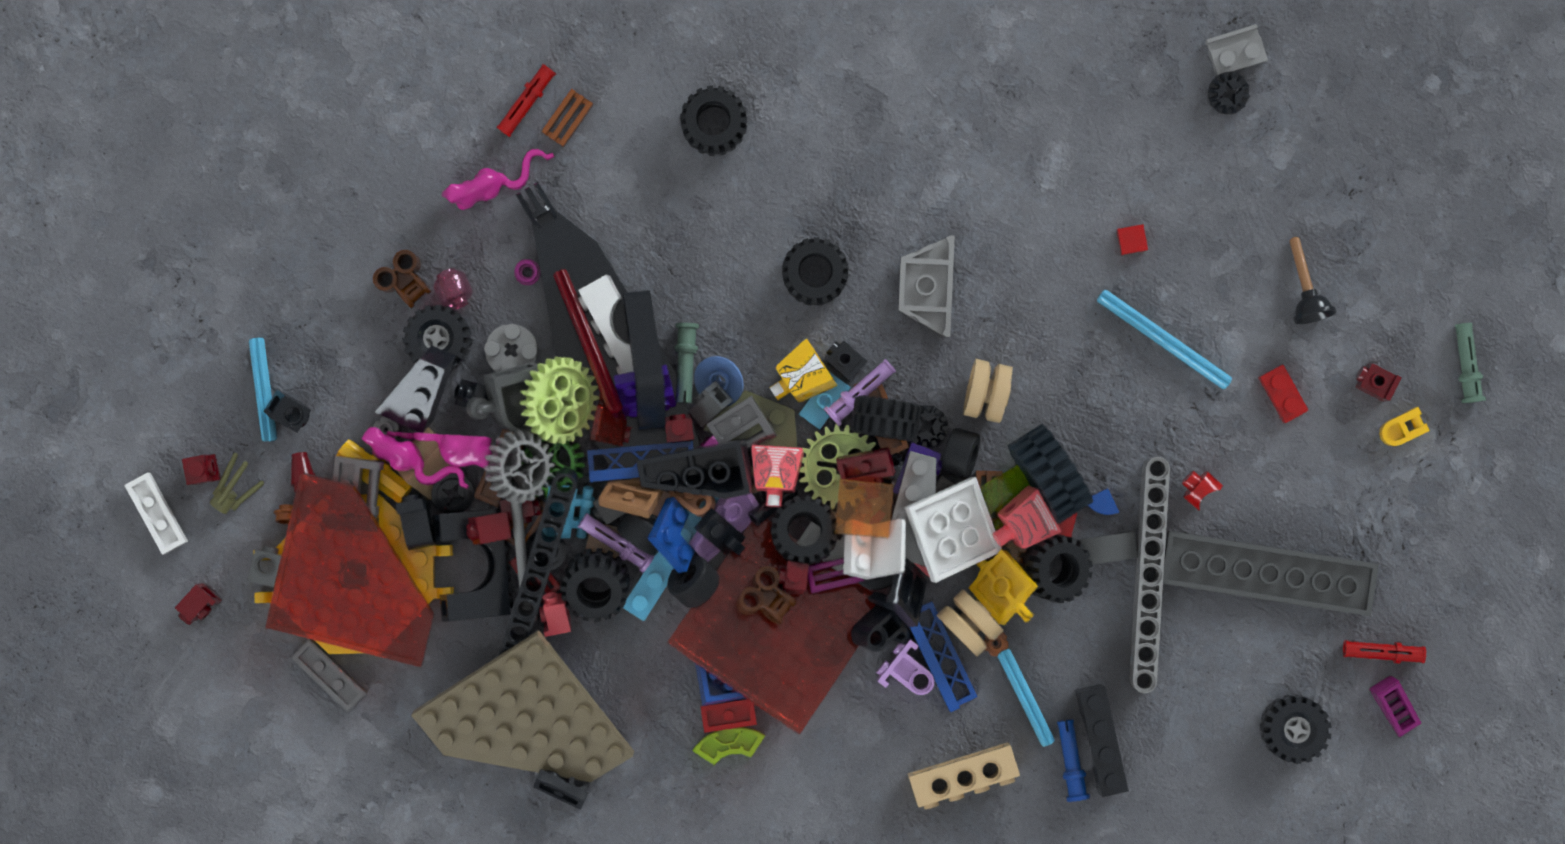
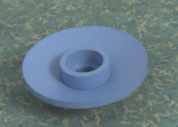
M711 356L699 363L694 373V383L699 394L713 382L717 381L733 400L728 406L734 404L741 397L744 388L743 377L738 367L732 361L720 356ZM720 375L724 378L725 382L720 379Z

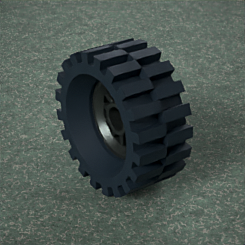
M1041 423L1008 445V450L1015 460V464L1020 469L1022 476L1026 479L1029 486L1039 490L1057 523H1062L1093 502L1090 490L1077 471L1075 464L1072 463L1067 452L1063 450L1059 441L1055 439L1052 432Z

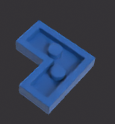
M675 497L666 498L648 536V540L678 573L687 571L695 550L680 534L689 513Z

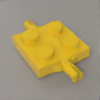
M1001 549L992 560L987 562L985 559L976 563L980 571L975 581L969 586V589L991 613L996 622L1000 625H1005L1015 613H1018L1024 622L1030 621V618H1033V613L1028 610L1025 603L1038 586L1007 550Z

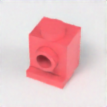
M550 592L542 596L543 607H539L541 621L544 623L545 637L571 632V617L569 610L565 606L566 601L562 600V593Z

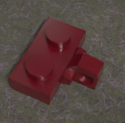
M889 447L840 456L836 459L842 484L858 482L859 487H865L868 500L879 498V494H881L879 483L883 481V477L895 474Z

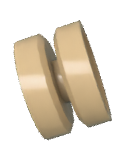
M975 359L966 390L963 415L977 418L981 414L984 403H986V420L1000 423L1009 400L1013 367L998 364L990 379L991 366L989 361Z
M962 589L953 600L954 604L963 613L959 616L951 607L945 606L936 616L978 657L987 648L985 641L978 633L982 631L990 640H995L1004 630L994 621L991 613L977 599L974 600Z

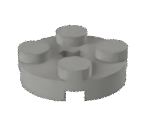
M508 324L496 328L489 335L484 351L488 364L494 371L498 372L530 362L536 363L538 344L534 335L528 329L516 324ZM508 344L511 346L516 344L518 346L516 349L518 355L516 357L512 355L507 357L505 355Z

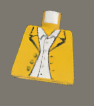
M805 339L775 367L782 379L769 388L777 400L791 392L799 403L836 387L837 383L808 339Z

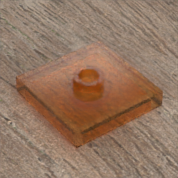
M840 479L835 534L889 539L894 484Z

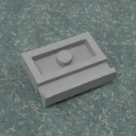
M1257 24L1205 41L1215 76L1224 72H1236L1268 61L1261 36L1257 30Z

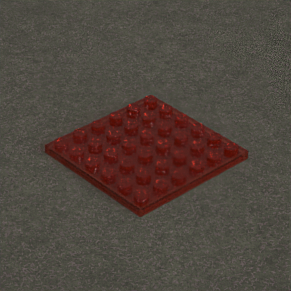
M766 519L760 526H756L751 521L743 532L746 538L741 544L746 548L739 556L734 551L727 555L717 570L719 585L715 593L704 604L691 607L667 643L799 735L859 647L851 639L853 626L876 604L868 599L873 592L859 583L812 594L809 579L807 578L806 591L802 595L789 594L797 604L788 610L782 618L783 623L781 625L771 621L760 610L752 615L742 614L736 605L737 598L746 588L753 587L752 579L757 571L762 567L770 566L778 572V565H785L787 563L783 556L776 551L771 535L772 522ZM789 535L791 540L797 544L798 540ZM830 567L814 571L813 576L833 572L836 570ZM766 574L759 576L762 585H772L770 576ZM842 575L822 581L815 582V585L818 586L851 577L848 575ZM744 596L743 601L747 607H756V600L753 596ZM780 603V605L777 607L776 611H778V610L780 609V607L782 606V603Z

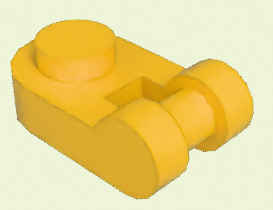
M1415 407L1382 424L1379 435L1386 445L1398 446L1427 433L1430 429L1427 423H1423L1419 407ZM1409 420L1411 421L1414 427L1410 431L1408 430L1405 422Z

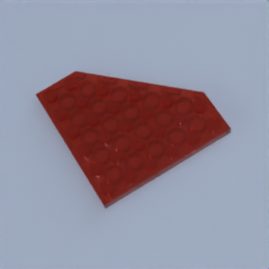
M301 473L265 628L421 667L431 632L434 612L354 485Z

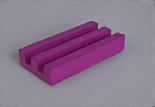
M844 558L811 565L808 570L812 594L863 582L864 579L851 577L818 586L815 585L817 581L845 575L843 574L844 569L813 576L814 571L843 565Z

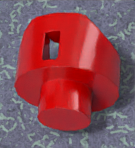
M1193 470L1182 481V484L1187 488L1183 497L1200 511L1203 497L1211 492L1221 490L1223 485L1208 471L1199 476Z

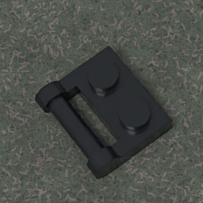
M905 558L904 572L894 574L890 595L886 597L885 607L893 610L908 627H917L927 580L911 561Z

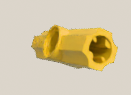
M350 439L341 446L336 455L366 460H379ZM379 460L384 462V469L380 471L379 490L395 500V502L402 503V497L408 496L413 487L393 471L387 462ZM363 468L362 481L368 484L370 469Z

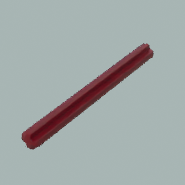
M561 269L554 273V279L608 411L611 414L617 413L623 409V405L579 302L570 276L566 269Z

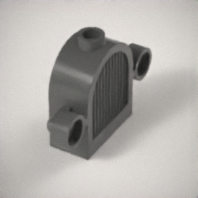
M530 362L484 375L483 379L488 401L480 397L470 399L466 407L469 416L481 420L491 413L494 422L504 430L513 433L516 430H520L523 433L525 431L531 432L533 426L525 425L529 416L521 414L527 407L521 405L520 402L526 400L527 397L521 391L528 390L529 388L524 381H532L533 379L530 371L539 372L537 364Z

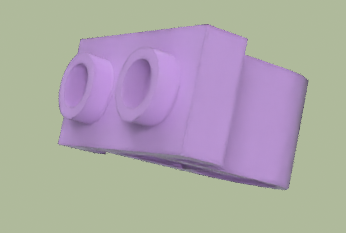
M911 639L905 644L899 642L892 651L896 655L890 662L885 660L876 673L879 675L877 681L886 688L889 685L886 679L891 675L917 695L928 694L934 687L933 675L907 653L911 647L916 650L918 645ZM924 674L927 676V684L924 687L918 688L914 686L913 679L916 675Z

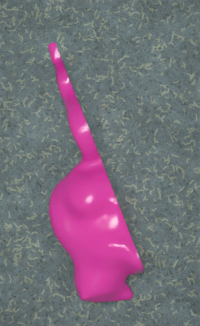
M531 149L523 158L519 179L511 181L502 173L490 168H483L472 180H467L460 184H450L442 192V197L446 198L450 203H456L460 210L469 209L479 201H488L496 198L503 185L513 190L523 188L529 178L531 159L535 156H541L549 160L554 155L553 153L546 154L539 149Z
M377 427L368 428L362 437V440L371 446L372 454L377 459L390 462V466L397 471L414 469L417 481L423 485L435 484L447 475L455 473L459 477V485L467 489L469 486L464 482L463 470L453 465L446 466L431 476L424 475V460L419 448L413 442H398L393 436L384 434Z
M387 431V435L419 441H436L444 461L457 467L478 465L483 468L486 465L489 466L490 463L484 457L486 455L492 456V452L489 449L492 438Z

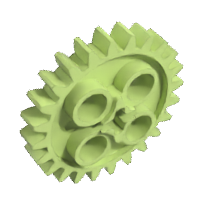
M566 357L546 359V364H537L539 372L530 371L533 378L532 381H524L529 388L528 390L521 391L523 395L527 396L526 400L520 402L521 405L527 407L521 414L529 416L525 425L533 426L531 433L538 434V437L542 438V440L554 444H565L566 441L574 442L575 436H583L581 428L590 429L587 421L595 420L591 412L598 410V407L593 405V401L599 399V396L593 395L598 386L591 385L595 377L587 375L589 368L581 367L582 362L574 361L573 358Z
M835 424L834 432H830L826 426L825 435L823 436L816 431L817 440L814 442L811 439H807L811 447L809 449L803 448L806 458L802 460L804 467L800 468L799 473H805V477L799 481L800 483L808 482L809 485L805 488V493L813 490L814 494L811 499L816 500L818 497H821L824 505L829 501L831 510H834L837 503H840L842 510H845L846 503L848 502L853 508H856V499L865 503L863 495L866 493L864 486L859 487L858 484L853 490L846 489L842 484L840 474H837L835 468L821 467L817 465V462L822 461L837 465L836 459L838 457L849 455L852 450H859L861 452L871 451L876 443H866L869 435H864L860 438L859 433H850L849 425H846L844 431H840L839 426ZM827 445H832L837 449V454L832 459H826L822 455V450ZM828 471L832 474V481L828 485L818 483L817 476L820 472Z

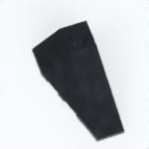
M745 438L636 461L641 487L714 496L715 498L723 499L751 494V464Z

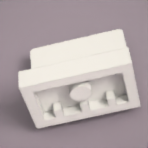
M897 519L874 525L854 520L846 521L843 574L863 579H872L903 573L906 521Z

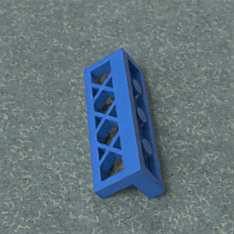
M693 441L587 450L590 482L640 478L637 462L630 468H625L617 462L623 453L631 452L641 460L644 459L650 450H658L665 455L666 453L662 449L673 448L668 454L673 453L676 448L688 447V450L694 449ZM637 451H646L642 456L636 453ZM620 453L615 459L609 455ZM593 455H605L613 462L606 470L594 471ZM614 464L620 467L619 469H611Z
M930 601L922 605L921 612L930 609L934 617L931 628L922 626L920 623H918L917 627L909 628L948 710L952 712L959 709L960 705L978 696L942 621L936 616L938 613L933 602ZM936 623L938 625L940 632L934 630ZM923 629L926 630V631H929L927 637H926V635H925ZM932 633L943 636L945 644L942 652L931 648L929 641ZM947 646L951 655L945 654ZM935 654L940 655L939 661L937 660ZM943 657L955 661L957 666L953 676L943 673L940 667ZM958 671L960 672L963 680L957 678ZM946 677L952 679L950 686L948 684ZM955 681L966 684L970 694L956 700L952 692Z

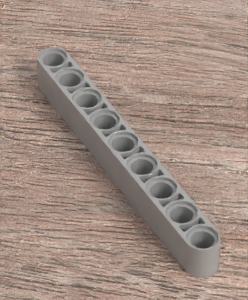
M1151 457L1145 460L1141 473L1137 538L1138 558H1136L1129 683L1135 690L1141 693H1149L1154 690L1157 684L1170 477L1169 463L1162 457ZM1154 461L1159 462L1162 466V471L1158 476H1154L1150 472V465ZM1152 488H1157L1160 492V499L1155 503L1151 502L1148 498V493ZM1151 514H1155L1159 520L1157 527L1154 529H1150L1146 522ZM1153 540L1157 545V550L1155 554L1148 555L1145 551V545ZM1148 567H1152L1155 570V578L1150 582H1147L1143 577L1144 570ZM1150 593L1154 598V602L1151 607L1145 608L1142 605V598ZM1145 620H1149L1152 623V630L1148 634H1142L1140 631V625ZM1143 647H1148L1151 652L1150 657L1145 661H1141L1138 656L1139 650ZM1146 673L1149 677V682L1146 686L1139 687L1137 685V677L1140 674Z

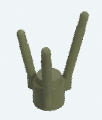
M238 453L232 455L218 486L212 493L214 496L209 502L216 510L223 514H227L230 509L236 511L241 503L264 485V481H260L237 500L235 499L237 494L232 488L248 465V462L244 461L227 487L224 486L233 469Z

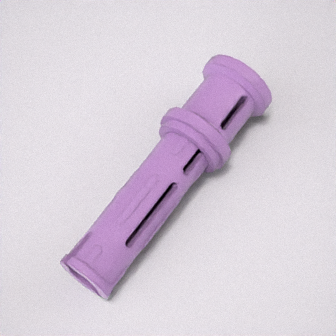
M884 359L880 365L866 375L849 392L840 393L841 397L830 407L826 406L823 409L840 426L842 424L841 421L853 411L855 401L853 397L857 393H859L857 396H868L889 376L895 373L896 370ZM880 374V376L877 379H875L869 386L862 390L867 384H869L876 376ZM844 405H846V406H845L844 408H842L838 413H836L841 407H843Z
M588 513L584 515L578 525V528H581L600 542L620 553L619 557L621 560H628L639 567V571L642 573L645 572L654 558V555L640 550L621 535L591 517ZM595 528H597L598 530H600V531L603 532L604 534L608 535V536L611 537L613 540H611L610 538L606 537L605 535H603L602 533H600L599 531H597Z

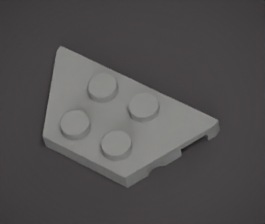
M952 235L900 258L898 311L946 338H950L955 241V236Z

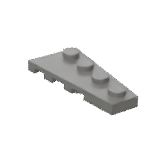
M910 451L891 521L897 519L906 521L905 558L913 563L925 566L904 507L935 494L936 458Z

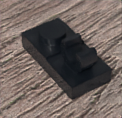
M712 508L694 527L696 531L727 557H730L733 552L739 556L746 548L741 544L746 537Z
M541 769L533 788L581 810L588 795L586 790L589 782L585 781L582 787H577L574 784V777H570L567 783L557 773Z

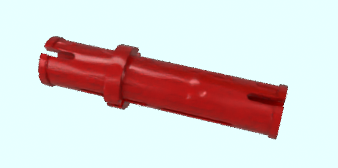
M542 64L530 83L526 82L524 85L526 88L496 128L508 137H511V134L526 116L538 97L542 98L544 95L542 93L556 73Z
M1347 640L1343 642V657L1393 660V663L1400 664L1401 661L1425 663L1426 647L1405 646L1400 642H1395L1394 645L1351 642ZM1360 649H1363V650H1376V651H1380V652L1361 651ZM1388 651H1389V652H1402V653H1408V654L1388 653Z

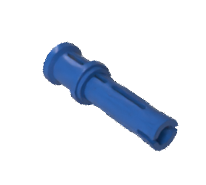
M1074 719L1066 720V725L1063 720L1057 721L1066 769L1062 776L1067 783L1069 795L1066 797L1067 802L1089 799L1090 794L1086 791L1084 779L1086 771L1081 769Z

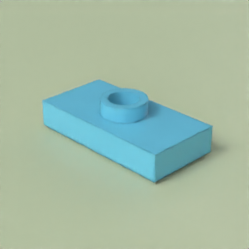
M831 372L829 373L837 383V386L810 398L798 414L819 430L830 417L823 408L826 406L830 407L841 397L840 393L848 392L851 388Z

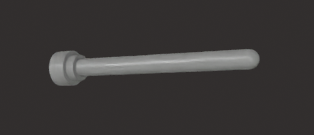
M515 500L511 502L520 588L528 562L522 503H517ZM524 601L520 603L521 608L524 610H532L534 608L530 602Z

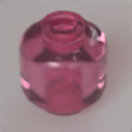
M454 268L439 273L434 283V290L440 303L445 307H453V309H460L468 304L467 300L472 296L473 292L465 273L456 271Z

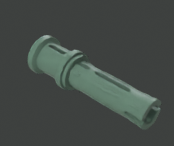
M1472 322L1455 325L1462 372L1459 375L1460 377H1458L1459 382H1462L1464 396L1461 399L1462 404L1486 401L1481 386L1483 374L1478 372Z
M675 323V328L678 329L677 345L674 346V350L678 353L675 401L676 403H682L685 393L684 404H692L694 354H697L698 346H696V330L699 329V324Z

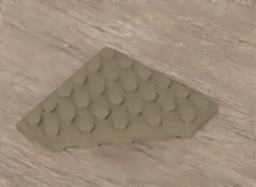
M539 630L424 703L411 714L443 755L537 773L541 769L544 771L549 770L557 773L560 777H574L575 780L592 782L634 755V750Z

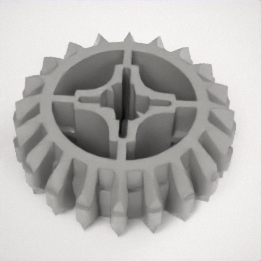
M516 430L515 433H505L504 438L498 437L496 439L497 446L491 445L489 447L492 456L486 455L484 457L490 463L489 466L486 465L483 469L490 471V474L485 479L486 481L493 482L490 489L498 491V497H506L508 502L516 500L517 503H524L525 500H535V495H543L541 487H550L546 480L547 478L554 477L552 473H549V469L556 465L549 462V459L554 454L546 452L549 445L541 443L542 438L533 436V433L528 431L523 433L520 430ZM519 445L528 448L533 457H526ZM506 477H513L515 482H518L520 488H514L507 481Z

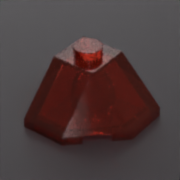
M600 391L590 440L591 442L623 447V442L629 443L632 427L627 426V419L621 411L613 414L608 411Z

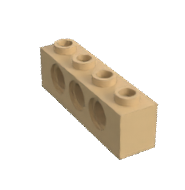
M1008 742L907 773L918 808L923 806L924 809L934 808L939 805L938 801L949 798L950 802L960 800L965 797L964 793L973 790L975 794L988 791L990 789L989 785L1000 783V786L1015 782V777L1020 776L1011 745ZM987 763L996 764V772L991 776L983 774V767ZM961 771H969L971 773V779L968 783L961 784L957 781V776ZM943 779L946 781V787L940 792L934 791L932 789L933 781Z

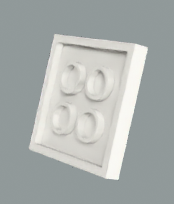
M970 477L904 507L931 582L943 580L998 554L1002 549L992 535L995 532V528L976 477Z

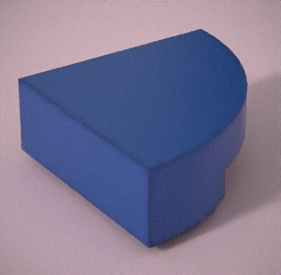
M1108 488L1092 495L1093 502L1088 505L1090 509L1104 515L1119 513Z

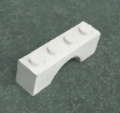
M605 275L579 289L578 291L581 296L578 299L584 311H590L593 317L591 324L598 335L602 333L606 341L603 346L610 358L615 357L619 365L616 367L618 374L634 372L630 344L617 334L613 321L615 309L622 300V297L611 277Z

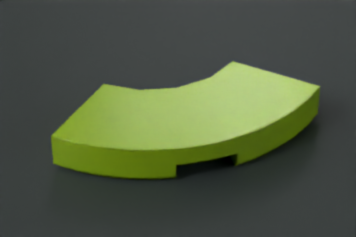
M749 727L713 731L702 738L692 751L713 765L721 758L730 754H743L751 758L764 739L765 734Z

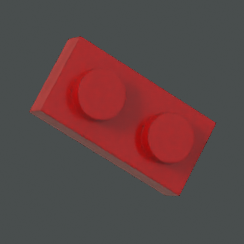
M1283 364L1258 377L1283 423H1287L1309 411Z
M753 698L700 706L704 733L757 725Z

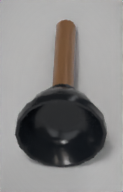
M1291 238L1289 242L1303 290L1301 293L1302 300L1296 306L1294 322L1296 324H1308L1333 316L1337 312L1336 307L1332 306L1326 297L1318 295L1316 289H1313L1300 238Z

